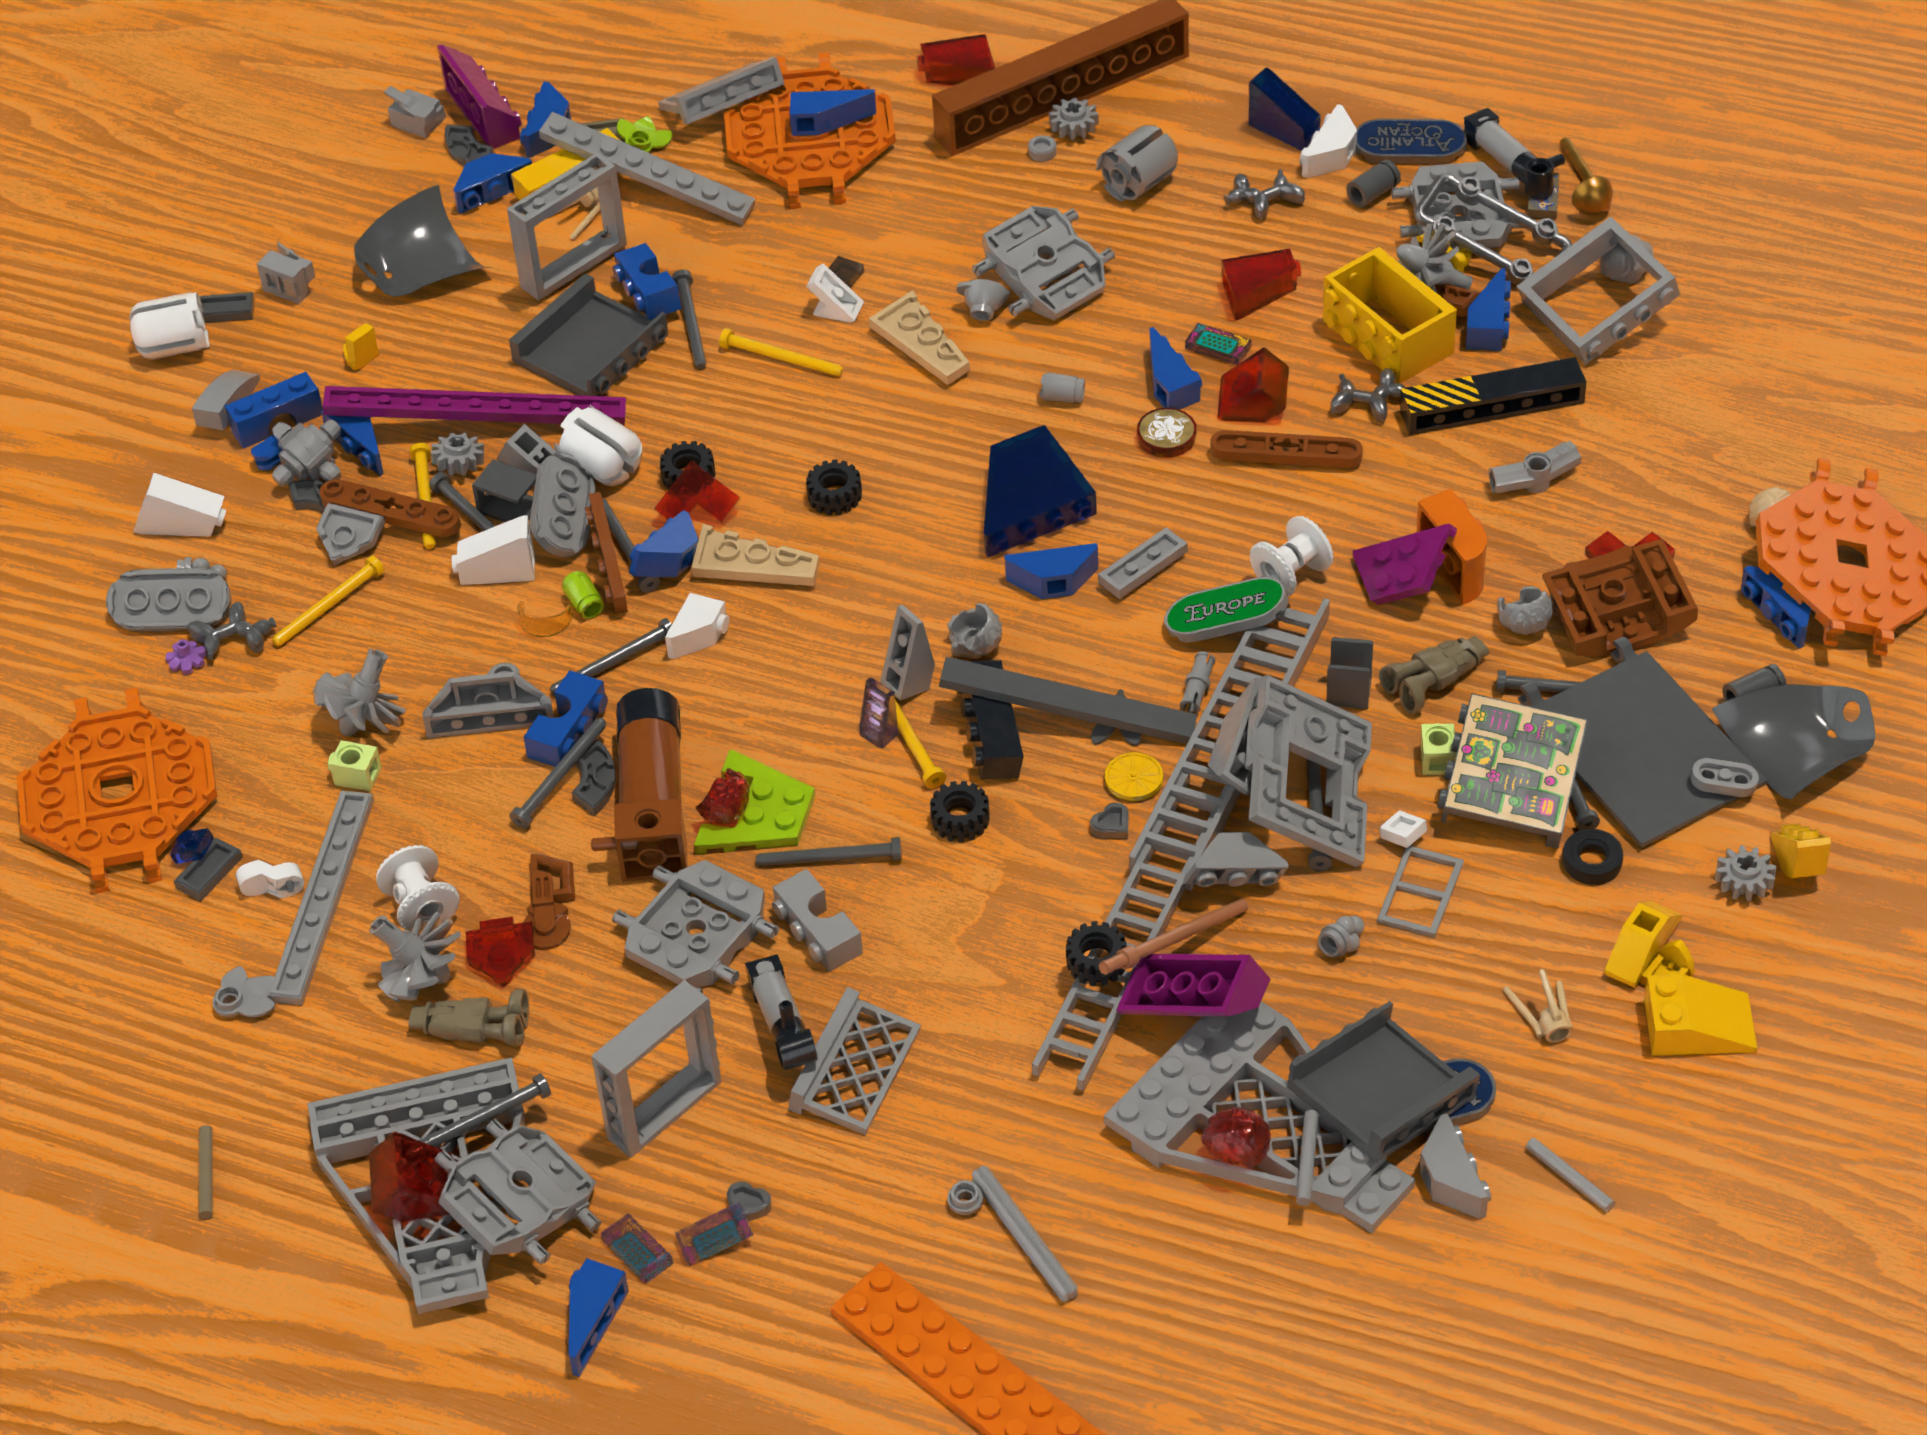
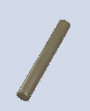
M204 1125L199 1128V1217L201 1219H210L213 1216V1128Z

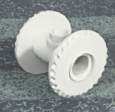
M1295 516L1288 521L1286 533L1289 541L1278 549L1267 542H1258L1250 550L1251 566L1257 577H1273L1280 580L1284 584L1288 596L1292 595L1297 588L1294 572L1305 564L1316 571H1325L1332 565L1334 558L1332 546L1326 534L1323 533L1317 524L1304 516Z
M423 845L407 846L399 851L396 850L394 854H390L384 860V863L380 864L376 874V883L380 891L394 897L396 902L400 904L397 910V921L404 930L412 932L415 920L418 918L422 919L419 934L435 912L441 913L437 924L438 927L448 918L451 919L452 915H455V911L460 904L459 893L453 885L446 882H430L438 870L439 861L435 852Z

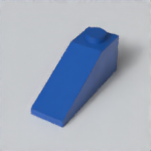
M586 1258L580 1270L574 1271L569 1282V1359L572 1373L577 1377L581 1376L629 1292L625 1271Z

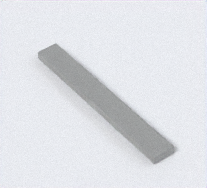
M342 790L340 792L268 997L274 1003L303 1006L374 803L373 794Z

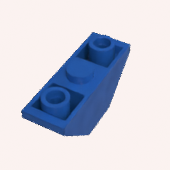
M543 81L540 92H536L533 110L528 112L527 126L521 130L520 142L521 145L525 146L526 157H533L556 146L539 138V131L552 112L571 119L569 101L550 82Z
M490 153L466 163L453 189L458 213H464L514 192L511 174L532 164V161L525 157Z
M683 510L674 518H669L662 528L658 531L654 530L646 541L642 544L638 543L633 548L630 554L632 562L629 574L645 577H677L692 565L698 537L688 512Z
M1097 543L1004 555L1006 581L1040 599L1073 595L1099 569Z
M1745 567L1741 584L1743 595L1761 610L1766 619L1771 620L1780 629L1786 639L1790 640L1798 649L1804 647L1811 608L1805 602L1799 604L1783 590L1782 586L1784 583L1773 573L1767 575L1759 567Z

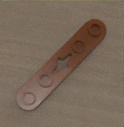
M1221 430L1212 435L1210 440L1212 455L1221 460L1351 468L1357 466L1363 457L1361 443L1355 439L1345 437ZM1284 447H1290L1289 451H1283Z
M339 479L327 481L321 486L319 491L322 504L325 507L328 503L380 515L383 516L386 524L438 537L452 536L461 527L458 511L449 506Z

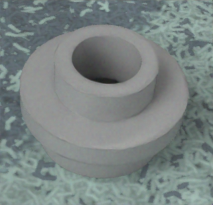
M968 1180L959 1181L952 1186L948 1193V1205L957 1214L969 1215L975 1213L983 1204V1193L974 1182ZM964 1198L970 1199L968 1201H961Z

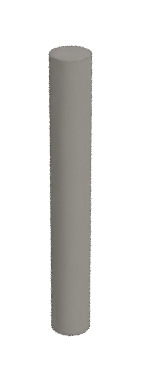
M1307 1110L1304 1113L1296 1202L1302 1206H1307L1311 1203L1319 1115L1315 1110Z
M1534 1137L1528 1141L1525 1148L1598 1207L1606 1213L1615 1205L1613 1199Z

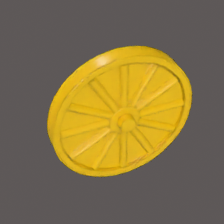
M1139 752L1125 753L1115 757L1107 765L1105 784L1108 790L1120 799L1127 801L1145 800L1155 795L1162 787L1163 769L1160 763L1150 755Z

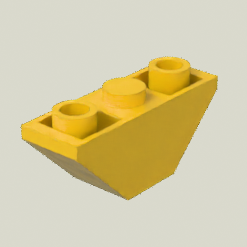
M1801 824L1782 825L1781 831L1771 832V839L1784 876L1800 878L1826 874L1831 847L1830 837L1819 834V830L1801 827Z
M1653 901L1639 902L1620 931L1605 967L1604 974L1635 988L1641 980V975L1656 958L1658 952L1681 921L1682 914Z

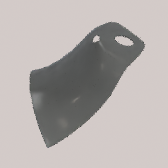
M439 185L425 189L388 210L364 232L354 245V254L358 266L385 294L391 296H403L423 286L460 273L482 268H493L484 267L478 263L458 238L445 211ZM364 263L370 265L377 273V276L370 273L365 268ZM384 272H391L392 277L388 279Z
M1788 684L1753 691L1712 708L1719 723L1733 744L1768 780L1767 783L1773 790L1790 800L1824 774L1868 752L1875 741V727L1869 699L1864 692L1854 688L1833 685ZM1850 701L1857 702L1860 707L1859 717L1853 722L1847 721L1843 715L1844 706ZM1830 729H1833V731L1836 732L1837 737L1831 738L1828 736L1827 732Z

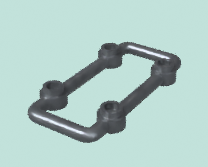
M1449 173L1439 174L1435 177L1414 211L1415 219L1421 225L1426 227L1429 223L1433 224L1432 237L1440 223L1446 225L1444 238L1452 230L1456 231L1454 221L1450 217L1441 216L1435 219L1426 214L1446 184L1456 190V196L1462 202L1472 203L1477 201L1532 231L1533 239L1537 243L1542 245L1554 243L1561 247L1562 250L1559 254L1573 245L1570 239L1558 233L1556 223L1552 219L1534 220L1481 191L1478 179L1472 176L1459 179ZM1456 231L1457 234L1452 242L1499 268H1505L1507 277L1512 283L1519 285L1533 274V268L1527 259L1519 258L1511 261Z

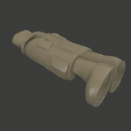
M1476 636L1467 640L1465 638L1447 640L1438 644L1437 647H1429L1413 654L1412 661L1385 665L1379 672L1380 683L1389 694H1395L1399 691L1400 701L1405 711L1409 714H1415L1424 707V692L1428 688L1433 691H1440L1453 684L1458 677L1467 673L1474 666L1479 665L1481 658L1489 654V649Z
M515 989L509 997L508 1004L500 1007H493L491 1001L485 997L437 1001L435 1004L432 1001H428L425 1006L412 1007L408 1023L409 1029L423 1030L425 1035H433L444 1040L458 1039L464 1042L483 1043L488 1038L504 1041L509 1046H520L524 1041V1028L528 1026V993L526 989Z

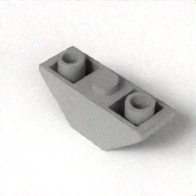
M1250 832L1218 833L1183 880L1184 884H1198L1200 887H1208L1214 884H1228L1229 886L1236 887L1243 884L1258 883L1261 886H1270L1277 883L1289 867L1285 859Z
M1448 1113L1443 1114L1439 1117L1421 1151L1419 1173L1433 1201L1478 1219L1484 1218L1487 1214V1203L1491 1201L1489 1187L1486 1181H1480L1477 1175L1475 1158L1472 1153H1467L1463 1146L1464 1139L1461 1129L1458 1125L1453 1126Z

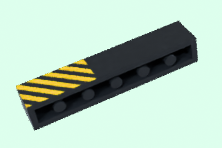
M1576 357L1401 388L1400 412L1409 434L1414 435L1585 403L1587 381Z

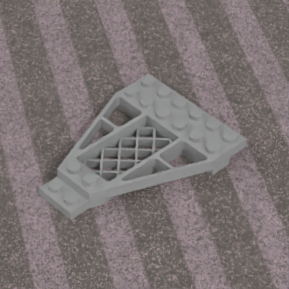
M1262 1001L1258 1008L1229 1017L1202 1016L1104 1115V1124L1131 1141V1150L1158 1168L1164 1163L1297 1197L1300 1166L1298 1147L1302 1145V1135L1296 1136L1294 1127L1303 1126L1305 1111L1313 1109L1287 1088L1288 1081L1262 1066L1261 1063L1286 1037L1300 1055H1305L1312 1049L1289 1018ZM1258 1089L1259 1098L1240 1100L1239 1091ZM1264 1091H1266L1273 1097L1265 1098ZM1234 1092L1235 1100L1225 1101ZM1286 1107L1287 1116L1268 1118L1266 1109ZM1261 1109L1263 1118L1243 1120L1242 1111ZM1292 1109L1301 1115L1292 1116ZM1237 1112L1238 1121L1226 1122L1219 1118L1217 1113ZM1318 1115L1316 1145L1319 1155H1315L1314 1166H1321L1322 1173L1319 1176H1313L1311 1202L1326 1211L1342 1214L1370 1233H1373L1414 1189L1415 1179L1389 1163L1387 1157L1376 1163L1321 1115ZM1289 1127L1290 1137L1271 1138L1270 1129ZM1320 1127H1322L1329 1133L1321 1134ZM1198 1128L1228 1147L1216 1160L1176 1150ZM1265 1130L1266 1139L1253 1140L1245 1134V1131ZM1342 1143L1343 1151L1341 1153L1324 1154L1323 1145ZM1292 1148L1294 1157L1281 1158L1273 1153V1149ZM1240 1154L1267 1173L1229 1163Z
M512 1057L307 1103L314 1150L319 1167L412 1288L418 1314L489 1298L485 1276L491 1255L463 1227L458 1233L446 1228L454 1218L438 1202L449 1176L436 1171L440 1165L434 1159L442 1150H446L456 1162L468 1156L465 1142L466 1134L486 1129L487 1125L494 1121V1119H497L502 1125L513 1123L512 1128L517 1125L524 1126L525 1115L523 1106L521 1104L451 1139L442 1148L436 1147L428 1151L427 1153L434 1155V1157L427 1166L417 1162L416 1159L418 1157L410 1158L408 1154L405 1156L397 1152L396 1149L409 1146L519 1090ZM457 1144L461 1158L450 1153ZM377 1153L381 1155L385 1179L378 1184L350 1190L331 1164ZM390 1159L399 1163L393 1173ZM408 1169L419 1173V1176L412 1184L401 1179ZM428 1179L440 1184L432 1194L421 1189ZM395 1187L405 1192L399 1200H397ZM383 1197L389 1199L398 1249H394L360 1204L361 1202ZM414 1197L425 1202L418 1212L406 1207ZM494 1199L493 1204L502 1212L503 1207ZM434 1207L446 1212L438 1223L426 1218ZM401 1216L410 1220V1222L406 1225L404 1229L402 1227ZM419 1225L431 1230L423 1241L411 1236ZM439 1236H442V1237L445 1238V1239L437 1240Z

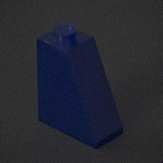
M1267 67L1249 81V126L1301 151L1305 147L1308 148L1315 131L1321 129L1320 114Z

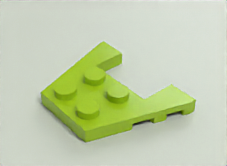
M729 750L721 771L722 780L751 784L736 827L731 828L702 823L694 843L695 854H707V849L723 848L724 852L736 851L739 846L756 845V849L798 846L815 799V788L734 750Z

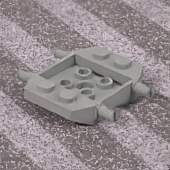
M1483 161L1421 166L1414 176L1411 185L1407 187H1392L1391 192L1393 200L1409 198L1414 212L1435 177L1441 173H1449L1459 179L1468 176L1477 178L1483 192L1504 203L1502 190H1518L1519 179L1518 177L1498 178V175ZM1446 184L1426 212L1427 215L1435 219L1441 216L1450 217L1454 221L1456 231L1487 248L1502 246L1508 240V233H1511V229L1525 228L1477 201L1472 203L1462 202L1456 194L1450 195L1446 193L1456 192L1455 189ZM1417 222V225H1400V236L1403 238L1422 235L1425 233L1426 227ZM1451 242L1450 244L1451 248L1453 249L1456 246L1459 247V249L1463 248L1454 242Z
M1032 206L983 234L982 244L985 259L973 265L972 270L979 277L988 270L994 269L1018 295L1020 300L1008 306L1012 316L1015 317L1026 309H1030L1055 321L1104 292L1106 284L1103 264L1114 259L1115 253L1113 250L1111 251V248L1098 253L1088 242L1077 237L1071 225V222L1079 218L1075 209L1072 208L1062 214L1057 208ZM1038 254H1050L1052 258L1045 260L1040 258ZM1083 264L1085 266L1043 291L1040 289L1061 275L1069 273L1078 265Z
M707 860L684 868L678 873H673L658 865L657 869H654L652 876L667 884L638 917H632L620 909L612 917L614 923L628 930L625 944L626 957L677 984L686 980L693 987L713 985L719 977L732 985L735 984V981L739 978V971L728 967L735 953L746 947L759 932L770 939H774L779 932V926L763 919L765 905L764 890ZM691 893L742 918L741 922L730 918L723 911H717L703 904L698 898L690 897ZM694 928H702L705 930L703 933H698L695 935H691L688 933L690 930Z
M494 1119V1121L487 1125L486 1130L496 1140L486 1150L473 1152L458 1162L446 1150H442L434 1159L449 1176L438 1203L490 1255L524 1251L528 1252L539 1265H543V1263L548 1261L551 1254L537 1242L538 1240L573 1218L579 1219L591 1233L594 1230L596 1231L602 1223L588 1209L590 1205L588 1201L596 1181L544 1131L522 1125H517L508 1131L497 1119ZM474 1178L482 1186L483 1191L505 1208L507 1215L511 1219L517 1220L519 1223L514 1225L470 1180ZM513 1180L525 1181L529 1187H519L514 1184Z

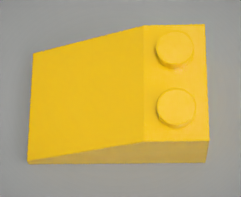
M1683 974L1647 975L1644 1005L1652 1056L1757 1053L1758 1048L1748 993Z

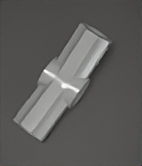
M1571 441L1563 442L1545 453H1530L1525 457L1524 462L1489 468L1490 487L1493 494L1524 488L1532 493L1544 492L1549 488L1551 480L1581 464V455L1577 450V446Z

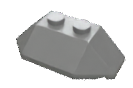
M513 671L450 678L423 711V721L427 738L529 728L538 715L554 718L551 699Z
M1258 678L1251 681L1224 717L1208 766L1219 777L1244 795L1251 794L1252 772L1245 769L1249 713L1257 708Z

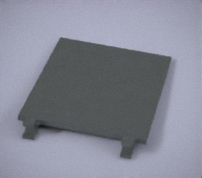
M1626 637L1613 641L1617 649L1611 652V656L1620 664L1546 700L1541 697L1538 687L1532 681L1520 686L1524 694L1518 697V701L1522 705L1588 719L1576 776L1641 848L1741 798L1704 792L1697 789L1692 784L1690 776L1694 763L1699 759L1712 758L1748 764L1759 775L1756 790L1767 784L1768 780L1660 664L1647 651L1639 655L1635 654L1632 644Z

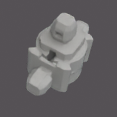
M332 419L328 420L320 426V430L312 424L305 428L301 422L294 428L283 422H279L273 427V435L278 441L279 447L282 448V452L278 454L281 464L272 474L273 480L282 487L294 480L293 476L298 480H305L306 478L318 480L321 477L326 482L341 478L340 469L335 465V460L331 457L335 452L332 441L334 442L341 432V427Z

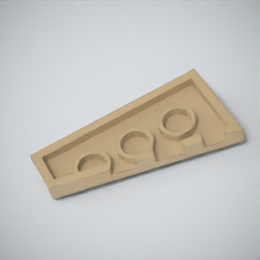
M913 290L869 318V327L947 385L970 371L967 358L952 339H948L944 335V329L939 323L933 321L929 310L925 305H921L918 302L917 295Z
M703 524L691 570L692 577L814 586L820 562L819 555L783 545L775 548L769 546L765 540L755 538L754 541L739 538V533L727 530L724 534L714 531L713 526Z

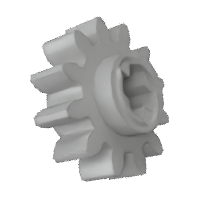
M1076 97L1071 101L1062 99L1061 106L1052 105V112H1049L1051 131H1059L1060 138L1069 136L1071 140L1078 136L1086 138V131L1094 133L1095 126L1099 125L1096 105L1088 106L1087 99L1081 102Z
M450 433L447 438L439 437V444L433 443L431 445L432 465H437L439 472L447 469L449 475L454 473L466 475L467 471H477V465L484 464V444L478 443V437L476 436L469 439L466 433L461 435Z
M1740 845L1739 853L1727 849L1725 857H1718L1715 881L1722 882V892L1729 891L1730 889L1733 890V899H1737L1741 894L1745 895L1746 900L1750 902L1753 893L1764 898L1766 889L1771 890L1774 887L1776 865L1769 864L1771 856L1763 855L1759 857V849L1757 847L1752 849V852H1747L1746 848Z

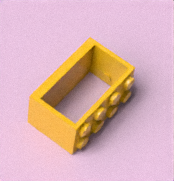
M1380 247L1373 249L1324 277L1323 321L1382 371L1385 368L1391 369L1395 374V381L1397 383H1403L1454 353L1457 309ZM1373 299L1410 329V331L1402 335L1366 306L1364 302Z

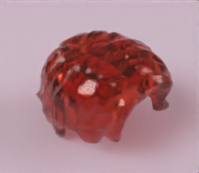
M727 768L724 774L726 779L717 778L704 800L695 806L700 816L709 821L710 824L726 825L733 823L745 811L749 801L750 787L748 780L741 772Z
M1231 1107L1228 1110L1219 1111L1208 1118L1209 1126L1203 1131L1201 1140L1209 1154L1213 1155L1215 1161L1228 1165L1242 1164L1248 1168L1261 1164L1262 1160L1267 1156L1271 1141L1269 1124L1264 1120V1117L1246 1108Z

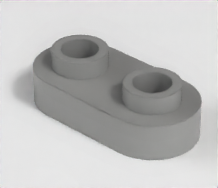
M1703 758L1694 763L1690 779L1697 789L1704 792L1747 797L1755 792L1759 775L1748 764Z

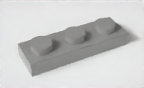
M1166 527L1098 574V583L1121 599L1187 553L1188 543Z

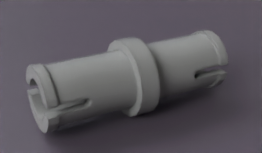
M1208 652L1196 653L1192 670L1186 676V689L1180 702V708L1183 711L1186 709L1187 703H1190L1187 712L1198 713L1204 693L1209 690L1211 684L1209 677L1215 664V657L1211 654L1208 662H1206Z

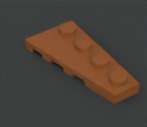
M601 492L588 494L590 506L584 508L588 525H593L594 532L591 533L594 551L599 550L601 556L600 559H597L600 577H606L608 585H603L607 604L613 603L615 614L628 612L626 595Z

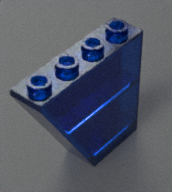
M1045 424L991 445L984 522V547L987 557L1005 552L1008 549L1097 514L1096 491Z

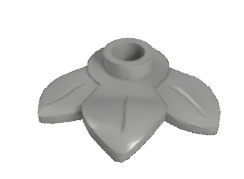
M241 966L232 969L222 978L221 987L216 991L213 998L215 1012L223 1017H233L240 1014L249 1018L260 1017L271 1012L275 1008V1003L268 997L274 976L247 978V974Z

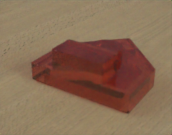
M513 916L479 921V930L466 931V953L469 966L478 972L482 971L491 977L495 983L504 988L513 979L512 975L523 964L527 965L535 956L532 921L515 924Z

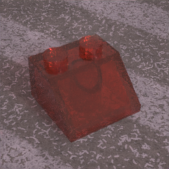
M1263 347L1221 376L1217 418L1221 421L1264 423L1270 418L1280 415L1287 405L1289 366Z
M395 1131L369 1153L372 1211L400 1222L450 1215L438 1203L449 1177L448 1173L434 1161L437 1154L442 1152V1149Z

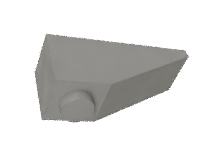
M524 424L505 443L497 459L502 463L537 475V469L543 460L549 455L553 456L558 452Z
M900 605L897 607L880 683L899 700H903L929 690L935 663L923 622L904 605Z

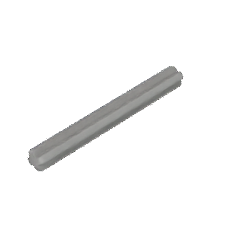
M986 1166L975 1169L972 1172V1181L981 1189L985 1199L1060 1300L1068 1302L1078 1295L1077 1285L991 1170Z

